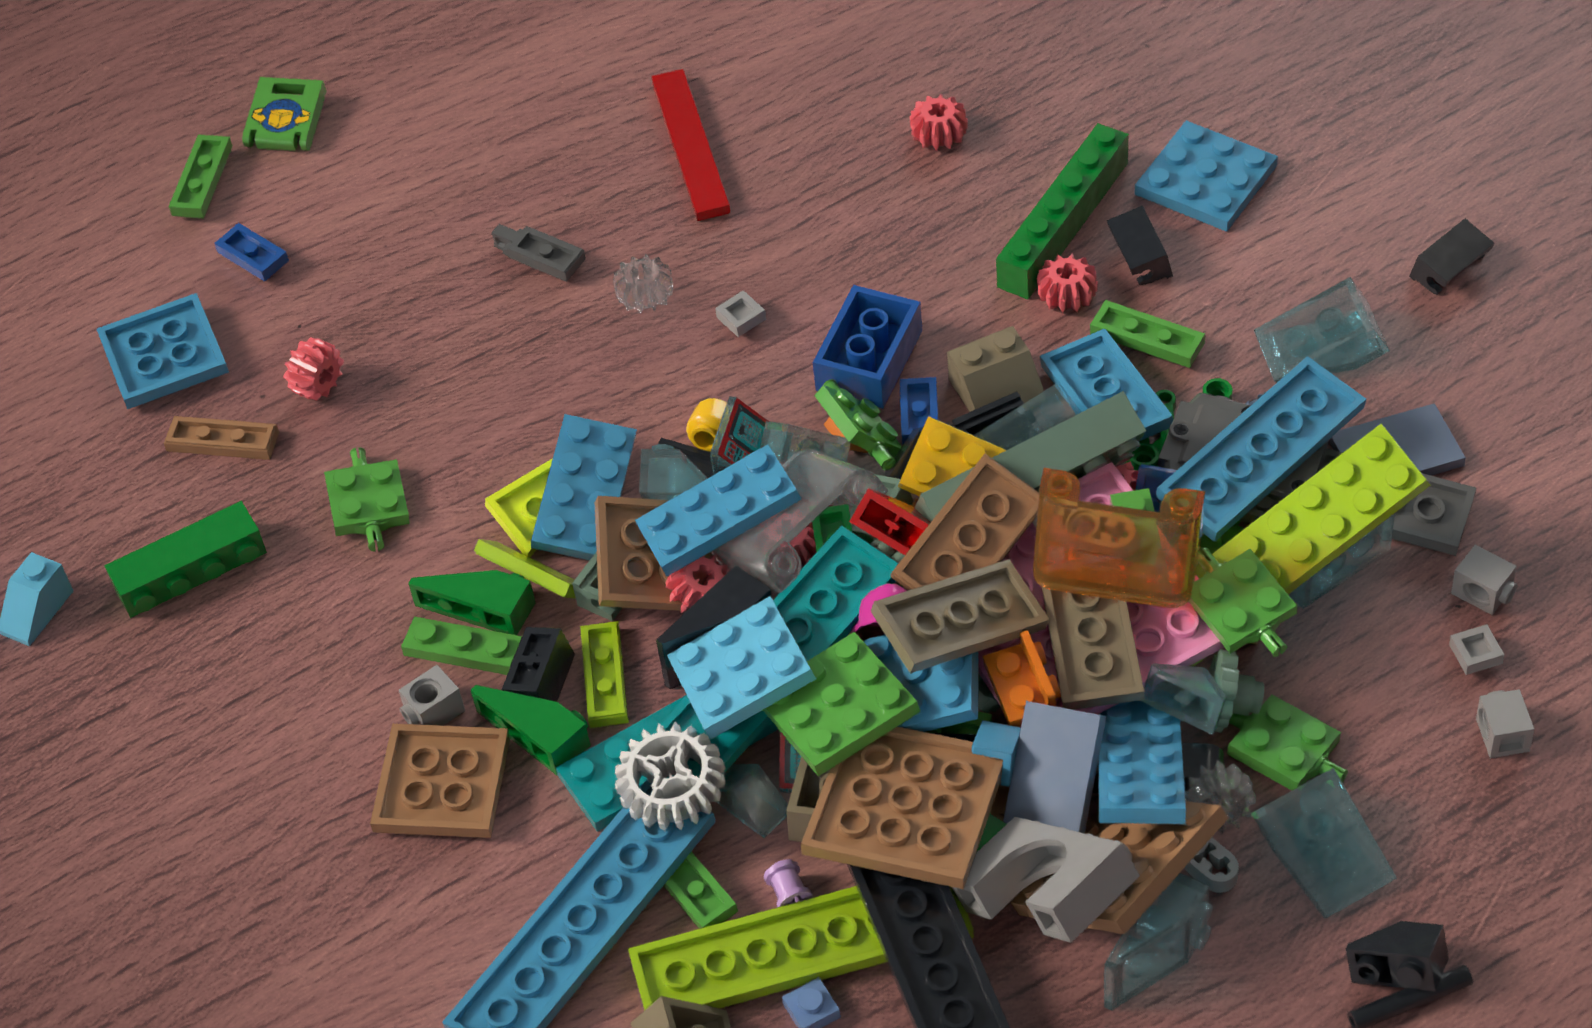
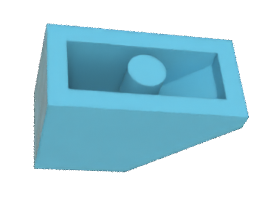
M33 552L28 555L9 579L0 616L1 635L31 646L73 592L62 564Z

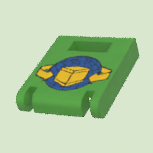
M260 77L242 135L244 147H253L255 141L258 149L296 151L298 144L297 136H300L301 150L309 151L327 92L323 80Z

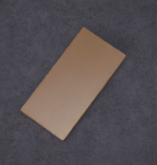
M984 454L896 566L890 577L907 590H912L1002 562L1049 499L990 456Z

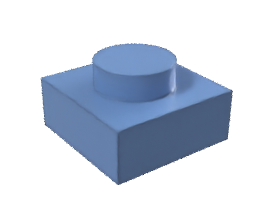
M820 978L782 996L783 1005L797 1028H822L841 1018L840 1009Z

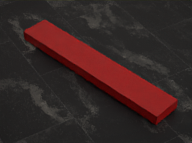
M679 69L651 76L652 85L697 221L730 214V205L684 70Z

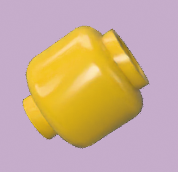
M708 398L701 401L687 422L686 432L692 444L698 449L717 453L733 407L726 401L717 398Z

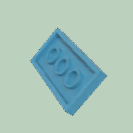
M1105 328L1040 356L1041 367L1076 414L1124 391L1146 429L1141 440L1170 428L1173 422V415Z
M564 414L531 539V548L590 560L597 552L595 500L597 496L621 497L637 429Z
M767 444L636 519L635 522L665 575L669 576L795 504L802 498L774 452Z

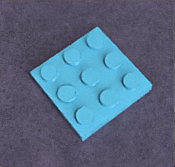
M771 596L667 655L710 740L816 680Z

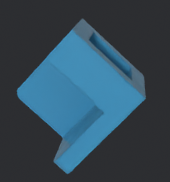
M982 720L972 744V753L1003 759L1001 785L1009 787L1021 728Z

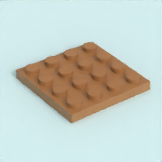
M896 727L829 770L802 839L801 852L807 856L964 889L1001 781L1003 759L973 754V742Z
M1185 801V824L1099 823L1098 808L1087 820L1084 834H1092L1097 837L1122 842L1130 850L1133 857L1131 861L1140 876L1087 928L1125 934L1229 819L1221 805ZM1054 874L1047 875L1031 883L1011 902L1019 915L1034 918L1025 901Z

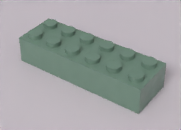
M1122 391L994 456L992 459L1040 494L1046 496L1111 462L1117 467L1133 457L1131 452L1140 447L1139 441L1145 434L1146 429L1126 394ZM973 468L922 493L915 509L929 522H932Z

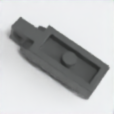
M498 224L491 232L494 247L502 250L504 255L566 282L586 259L585 251L582 248L528 226L516 231Z

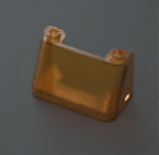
M1043 468L1039 489L1033 557V577L1041 587L1049 590L1166 608H1178L1190 600L1193 593L1202 542L1205 491L1186 488L1171 490L1164 496L1160 512L1080 501V482L1076 476L1064 470Z

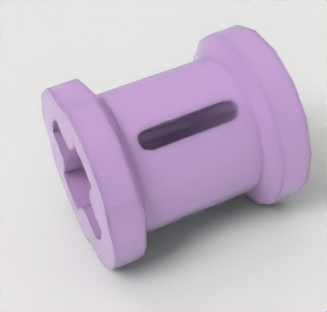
M791 859L774 863L764 873L766 884L773 887L778 898L777 907L813 898L811 890L804 887L798 875L800 872L798 863Z

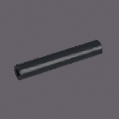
M1461 965L1442 974L1436 991L1402 989L1348 1011L1349 1023L1352 1028H1368L1473 985L1472 975L1466 965Z

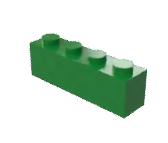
M241 500L104 565L125 610L129 617L132 618L142 612L149 611L169 599L182 595L211 579L218 578L238 566L251 562L257 557L266 554L267 551L258 527Z

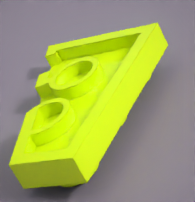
M553 458L485 498V507L522 554L531 557L537 550L531 548V539Z

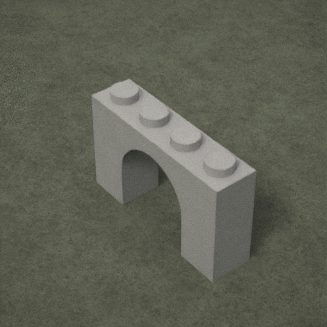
M1014 817L976 853L964 889L952 888L966 912L992 919L1028 885L1042 877L1054 874L1025 902L1044 935L1072 943L1140 875L1131 861L1133 857L1130 850L1120 841H1113L1092 834H1084L1068 830L1064 827L1043 824L1039 821Z

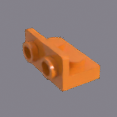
M1028 630L1020 632L1021 644L983 656L984 667L1007 723L1015 727H1021L1026 701L1056 706V699L1061 697L1060 688L1054 674L1047 676L1043 665L1047 664L1043 647L1039 641L1033 643Z

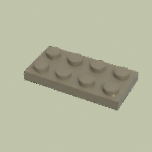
M1113 555L1038 566L1045 612L1050 619L1048 629L1058 685L1061 692L1062 707L1075 710L1144 700V687L1118 556Z
M1010 559L874 601L871 613L909 673L1020 638V632L1026 630L1029 631V634L1045 630L1050 621Z

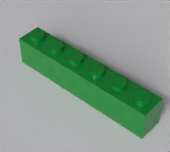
M1097 123L997 256V288L1027 300L1031 297L1038 287L1037 275L1039 270L1043 269L1045 260L1054 261L1057 254L1061 256L1128 165L1129 134Z

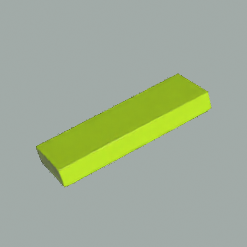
M478 539L474 549L475 554L513 573L519 574L564 598L576 599L572 584L575 579L497 541Z
M619 621L580 626L589 727L596 728L629 723Z

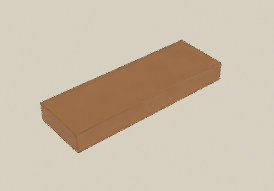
M174 416L164 441V446L167 452L270 460L280 432L277 424Z

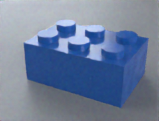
M853 285L812 362L816 391L826 381L833 379L840 388L847 390L856 399L862 400L866 398L878 408L883 409L923 331L921 302Z

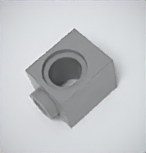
M1474 545L1454 571L1451 594L1493 615L1502 603L1507 605L1515 595L1518 584L1514 582L1517 566Z
M435 665L398 690L403 703L399 710L408 724L443 726L465 711L459 688L438 665Z
M1520 689L1506 692L1497 690L1480 696L1476 721L1489 757L1496 758L1530 752L1534 726Z

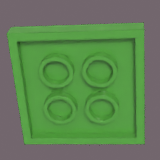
M855 632L807 661L816 680L763 709L765 714L817 776L822 775L921 712L917 700Z

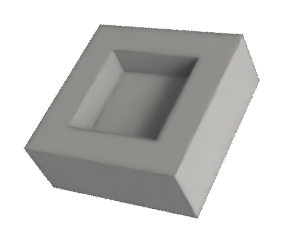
M744 290L715 308L717 318L737 337H740L766 320L765 309Z
M1487 624L1450 635L1449 646L1465 675L1503 664L1504 653Z

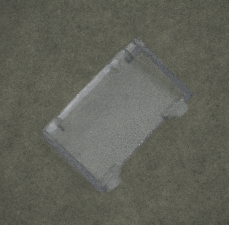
M814 449L801 450L793 454L782 467L802 499L714 549L711 553L712 555L717 554V561L720 565H728L727 573L735 566H738L771 588V594L780 593L797 578L801 570V559L789 542L829 505L848 504L849 508L851 506L857 508L868 488L886 494L889 490L874 473Z

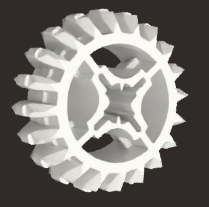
M676 722L670 731H665L664 727L658 724L657 733L650 735L648 731L643 729V740L641 742L630 739L629 747L631 751H620L621 755L619 758L622 764L617 765L615 769L618 779L616 780L615 788L617 793L621 795L620 801L622 806L629 809L631 817L635 820L642 818L648 828L658 821L659 827L663 831H666L670 822H675L676 827L682 830L683 820L690 818L693 823L697 824L699 821L697 813L699 811L710 814L712 810L710 802H720L721 794L719 788H723L725 785V778L722 774L725 766L723 760L719 757L718 747L715 744H710L709 737L705 733L697 736L696 729L691 725L682 732L680 725ZM689 758H692L701 765L702 769L699 777L692 775V771L688 769L687 762ZM641 776L648 778L649 783L652 784L653 791L650 796L639 788Z

